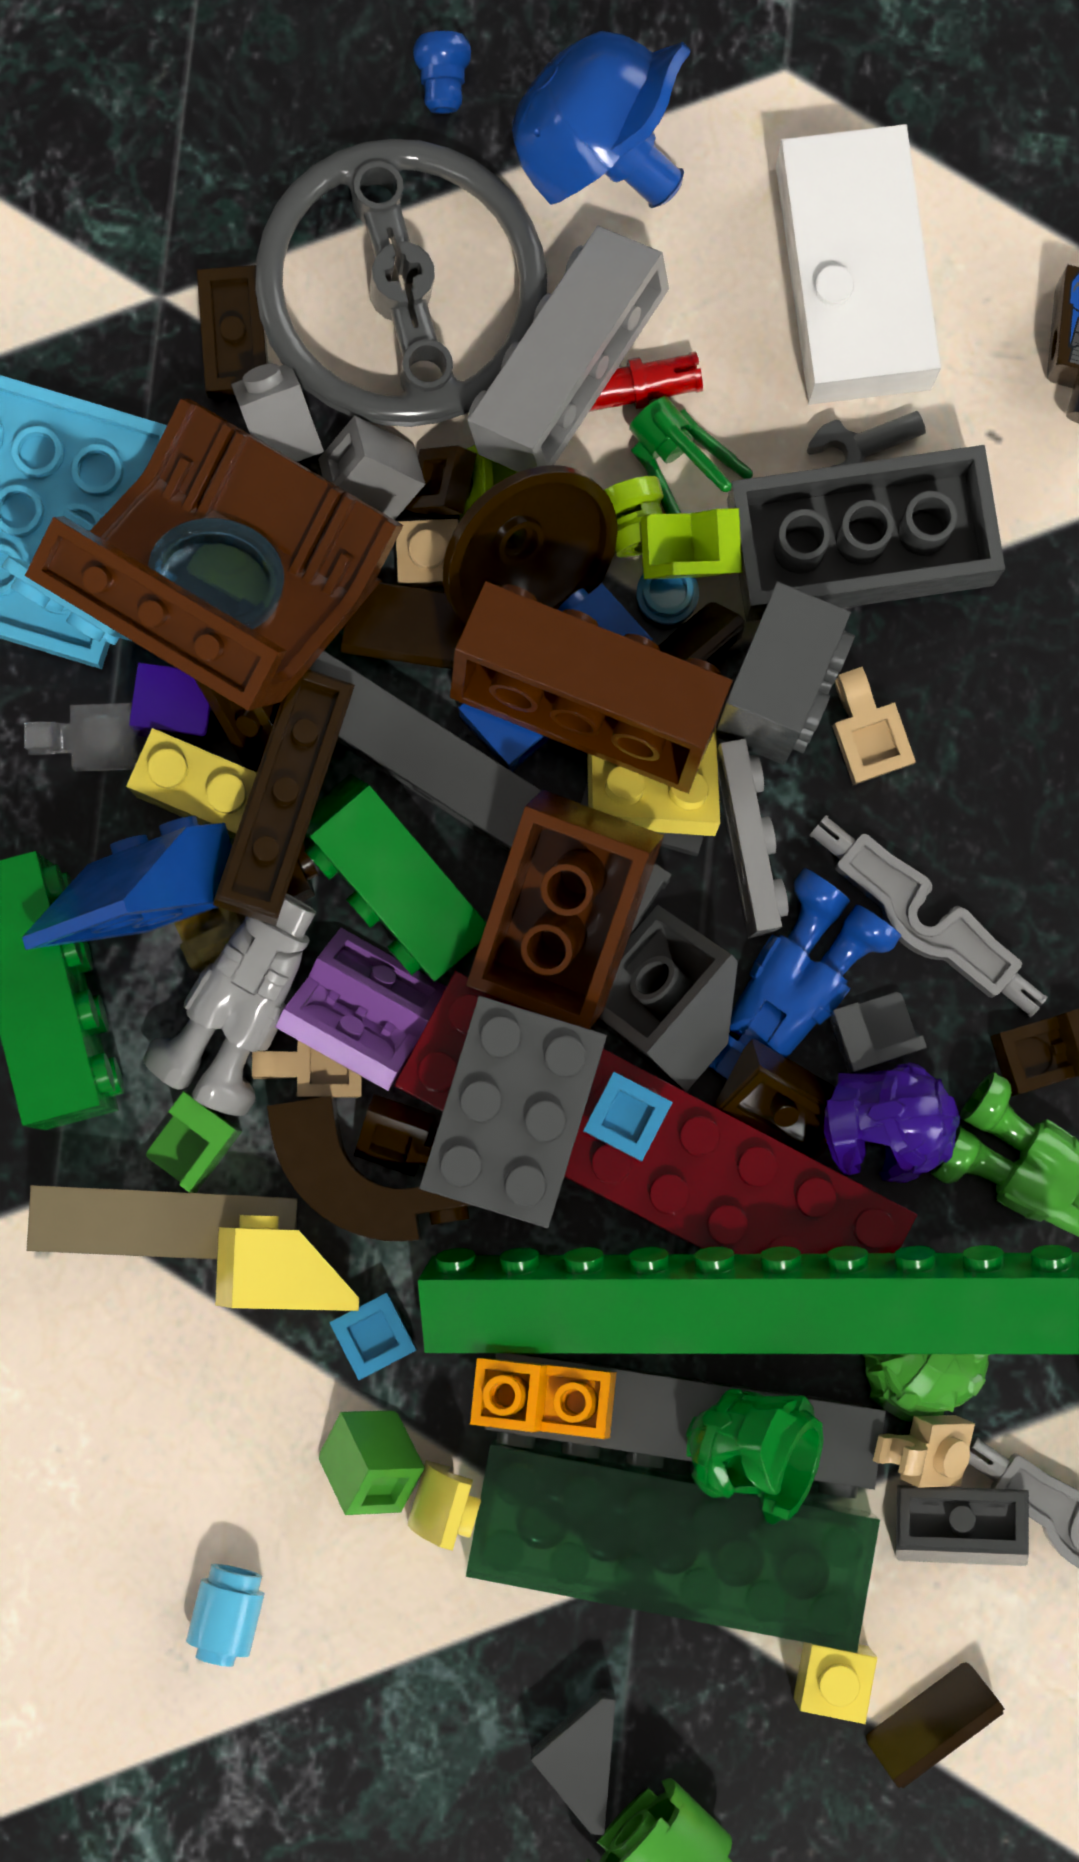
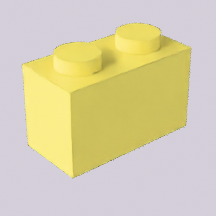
M152 728L126 787L137 798L181 817L196 816L200 825L225 823L229 837L235 839L257 773Z

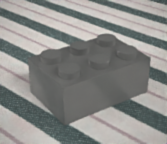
M777 582L726 702L716 731V737L727 742L746 739L749 751L782 765H785L792 749L804 754L830 698V695H828L844 665L855 635L844 631L851 612Z
M479 996L419 1189L549 1228L607 1035Z

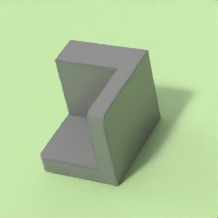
M355 415L318 459L323 478L394 520L425 485L414 445Z

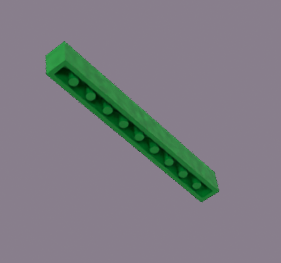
M990 1245L969 1247L963 1253H935L934 1249L926 1246H907L896 1250L895 1253H868L866 1249L861 1247L842 1246L831 1249L827 1254H801L797 1248L788 1246L768 1248L762 1251L761 1254H734L732 1249L726 1247H708L698 1250L695 1254H669L663 1248L645 1247L636 1249L629 1255H603L602 1250L591 1247L573 1249L564 1255H539L537 1250L531 1248L510 1249L501 1253V1255H475L473 1250L454 1248L444 1250L436 1256H432L418 1278L425 1353L1079 1354V1252H1073L1070 1248L1061 1245L1039 1246L1034 1248L1031 1253H1004L1001 1248Z

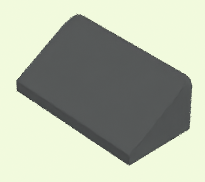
M897 1485V1560L1013 1566L1028 1565L1029 1490L962 1487L918 1488L916 1486Z

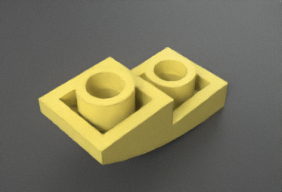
M426 1460L424 1464L425 1469L421 1475L408 1519V1526L423 1539L438 1547L453 1551L457 1534L468 1538L471 1537L481 1499L469 1496L473 1479L449 1473V1466Z

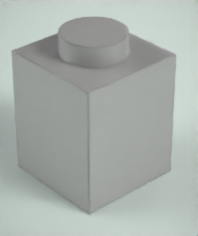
M264 364L248 371L243 376V380L231 384L250 435L296 462L324 452L293 368H289L286 364L281 366L277 364Z

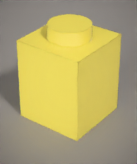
M805 1634L793 1697L799 1710L866 1724L877 1656L869 1646Z

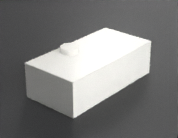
M907 124L782 139L776 163V172L808 405L931 390L941 370Z

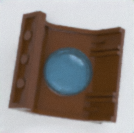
M180 399L146 469L139 479L90 531L65 516L53 517L25 576L230 701L250 711L282 702L382 581L377 576L404 525L193 400Z

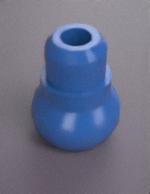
M432 31L421 34L414 44L413 56L415 64L421 71V84L425 86V105L432 113H454L462 105L461 85L465 83V69L471 60L470 43L465 35L454 31Z

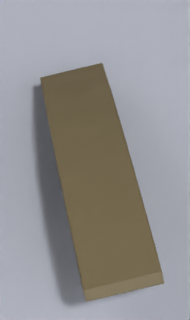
M31 1185L26 1251L217 1259L219 1227L239 1228L240 1215L279 1216L278 1229L297 1230L298 1198Z

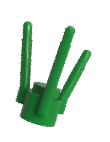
M666 396L660 397L646 406L629 426V430L639 441L632 448L631 452L643 465L648 476L659 478L664 494L661 504L666 514L681 513L656 461L658 457H661L667 464L685 454L721 491L728 492L731 490V482L694 443V440L743 479H750L753 476L751 468L701 428L685 409L679 411Z

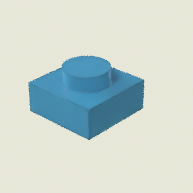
M613 1072L583 1132L642 1162L673 1102Z
M389 1292L360 1306L359 1311H350L329 1322L358 1380L417 1350Z

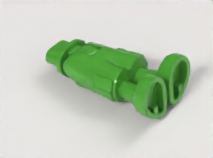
M994 1072L990 1073L969 1097L961 1110L960 1118L979 1130L998 1137L1020 1151V1159L1015 1162L1007 1159L983 1144L975 1135L959 1126L956 1129L952 1158L947 1163L942 1162L931 1170V1174L947 1184L958 1181L965 1174L987 1179L997 1184L996 1198L1004 1206L1025 1216L1027 1219L1038 1222L1044 1220L1079 1237V1140L1048 1119L1033 1126L1025 1122L1014 1112L1009 1104L1012 1094L1009 1081Z

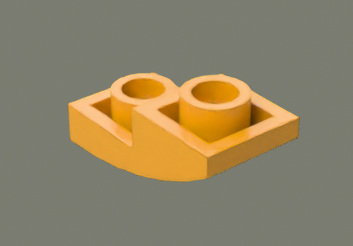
M477 1358L470 1425L608 1439L611 1433L617 1372Z

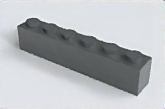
M496 1353L495 1359L617 1372L611 1433L608 1439L493 1427H485V1430L498 1431L496 1443L514 1447L534 1449L536 1438L562 1441L561 1453L579 1457L599 1458L600 1448L626 1451L625 1463L644 1467L663 1468L665 1457L691 1461L689 1472L693 1473L692 1459L686 1456L688 1441L686 1432L694 1416L698 1417L701 1412L716 1404L727 1390L741 1389L742 1392H757L763 1396L802 1395L532 1353ZM805 1396L814 1407L815 1417L823 1424L824 1442L819 1467L814 1478L815 1481H819L818 1492L838 1497L857 1498L858 1487L875 1490L878 1463L873 1461L878 1435L883 1434L886 1411L877 1406Z

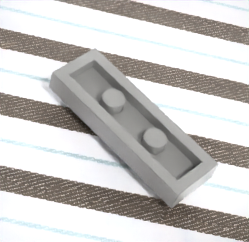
M746 739L723 742L717 747L718 783L748 938L770 935L782 927L781 917L788 916L789 910L783 880L781 878L773 879L769 855L776 853L774 827L769 816L761 817L756 794L764 791L763 770L759 756L757 754L749 755Z

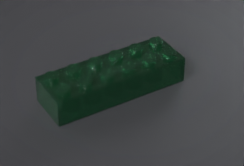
M492 1439L466 1577L857 1652L880 1519L872 1512L805 1499L798 1512L789 1521L782 1519L776 1524L771 1525L765 1520L761 1499L757 1494L734 1493L729 1499L723 1496L712 1498L705 1494L691 1477L573 1456L546 1449L508 1446L496 1443V1440Z

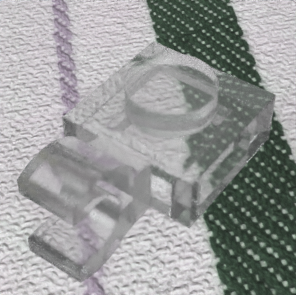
M132 703L70 705V724L55 722L24 723L25 749H29V755L71 753V765L74 772L133 770L137 763L136 733L129 726Z

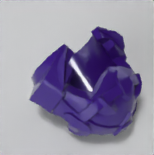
M903 1063L897 1064L893 1070L839 1073L838 1084L831 1099L827 1100L825 1107L824 1134L832 1159L843 1175L850 1176L851 1174L860 1173V1164L866 1155L865 1141L885 1145L886 1158L883 1168L879 1172L882 1180L907 1183L919 1178L921 1173H927L942 1162L947 1163L952 1158L960 1116L954 1098L948 1095L940 1078L935 1079L923 1067L917 1064Z

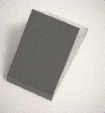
M601 1688L531 1748L532 1763L590 1834L604 1835L616 1703L614 1689Z

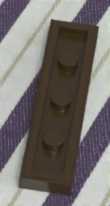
M308 669L280 703L213 906L276 926L355 687L354 684Z

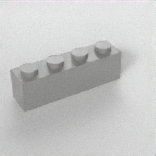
M600 226L596 227L584 246L580 245L572 252L566 266L565 275L553 293H547L540 300L534 314L533 323L520 342L516 341L511 344L504 355L501 371L489 389L481 391L475 397L470 407L467 421L479 455L516 472L538 466L554 465L668 292L669 285L663 252Z

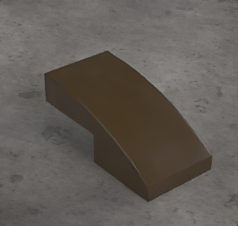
M1079 1009L990 1036L1002 1075L1011 1084V1097L1079 1076Z

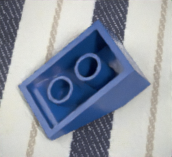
M188 816L160 825L161 836L155 839L148 840L147 835H138L110 844L112 855L87 864L23 935L22 939L25 950L148 933L217 908L213 906L232 848L226 824L199 825L196 816Z

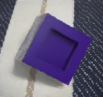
M138 663L129 726L136 735L148 737L151 729L154 728L163 733L205 736L208 729L211 707L195 679L175 667Z

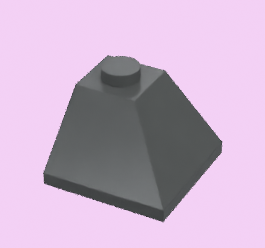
M657 905L629 937L606 1006L597 1020L650 1066L687 1092L728 1044L738 961L732 954Z

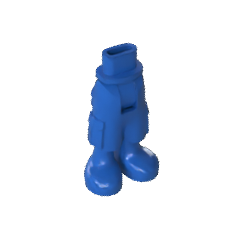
M803 868L795 878L793 885L795 894L801 902L798 919L788 938L783 935L775 936L772 934L757 959L753 961L749 972L751 978L732 1010L728 1044L709 1067L728 1079L743 1049L752 1039L758 1040L787 1058L816 1024H822L831 1016V1012L837 1008L851 988L847 986L848 981L842 977L858 959L870 952L885 953L892 950L902 935L886 921L868 909L856 904L845 919L839 935L819 962L812 961L810 953L830 925L839 918L850 903V900L828 881L811 870Z

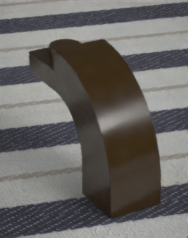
M326 1096L267 1106L274 1149L286 1177L302 1199L318 1214L334 1225L371 1239L403 1242L422 1240L418 1214L430 1213L431 1225L470 1219L468 1206L473 1205L419 1189L420 1187L408 1189L387 1188L374 1183L360 1173L349 1159L343 1145L336 1098Z

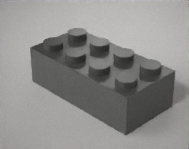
M985 445L731 481L732 487L728 493L727 505L728 508H739L742 573H738L746 622L762 619L777 582L838 607L846 608L991 587L995 585L1005 570Z

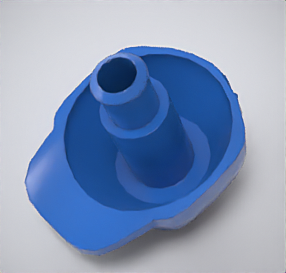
M599 31L568 46L543 68L518 104L512 131L520 166L533 186L550 205L559 203L579 192L604 174L612 182L617 183L622 180L627 182L648 202L650 208L664 205L676 195L682 185L684 170L674 165L654 146L656 137L653 131L660 123L669 104L676 76L691 52V49L684 42L651 52L642 44L623 34Z

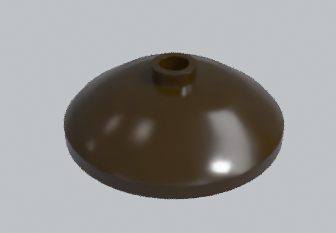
M560 465L538 466L517 472L487 490L462 517L452 534L445 553L443 586L446 598L455 614L465 625L467 624L485 581L499 587L506 584L521 587L533 594L539 603L554 609H558L572 594L581 588H584L590 594L600 585L605 577L616 547L618 534L617 518L609 496L590 476L577 469Z

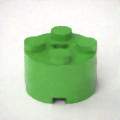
M672 1778L661 1781L666 1792L659 1796L649 1788L639 1794L612 1821L605 1830L604 1835L597 1841L606 1851L600 1862H733L728 1857L732 1847L731 1835Z

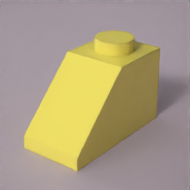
M240 1215L239 1228L219 1227L215 1306L248 1309L359 1311V1297L299 1230L278 1229L279 1216Z

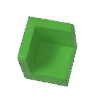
M183 1091L168 1111L173 1117L147 1150L146 1155L149 1160L180 1182L179 1185L186 1191L197 1193L242 1131L214 1110L195 1101L192 1094Z
M395 1411L340 1412L319 1453V1461L345 1515L401 1513L425 1469L398 1413Z

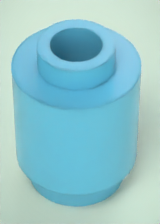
M211 1564L208 1578H202L200 1581L186 1642L189 1645L198 1648L196 1653L197 1659L214 1665L232 1667L236 1657L250 1656L265 1595L264 1592L259 1590L262 1575L235 1566Z

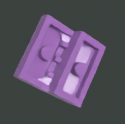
M340 928L317 957L308 978L284 1007L276 1028L388 1091L407 1063L447 987L437 981L434 982L430 977L419 971L411 976L395 957Z

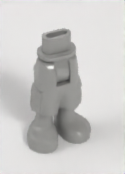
M286 894L276 926L246 916L245 921L230 937L215 962L209 963L199 974V978L187 995L183 1007L187 1009L186 1013L190 1019L181 1032L174 1038L161 1037L155 1038L150 1042L143 1056L146 1067L170 1087L181 1090L186 1089L191 1085L201 1066V1057L216 1029H222L226 1038L213 1062L198 1081L192 1092V1097L195 1101L210 1109L233 1116L246 1115L255 1103V1090L242 1077L244 1065L250 1052L268 1050L278 1030L276 1024L286 1006L284 1001L299 969L303 950L306 949L310 942L305 932L316 911L293 896Z

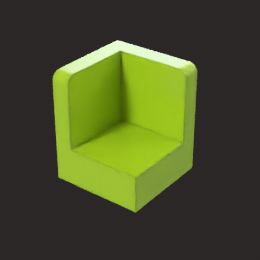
M739 508L712 509L695 513L649 514L641 518L644 579L700 578L742 573Z

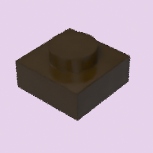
M458 445L420 449L418 460L425 485L406 506V509L424 517L463 514L466 500L472 490V473L477 453Z

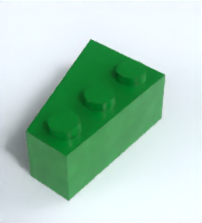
M349 774L316 803L306 833V838L312 844L304 852L329 880L338 873L354 891L346 898V901L370 928L380 921L395 940L387 948L411 976L421 968L435 982L480 943L486 922L370 785Z

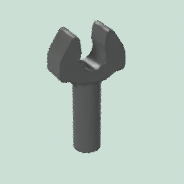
M918 411L861 433L849 431L840 420H834L824 424L809 442L807 453L812 455L823 452L827 448L835 447L844 453L845 461L831 467L861 463L867 456L926 434L925 425Z

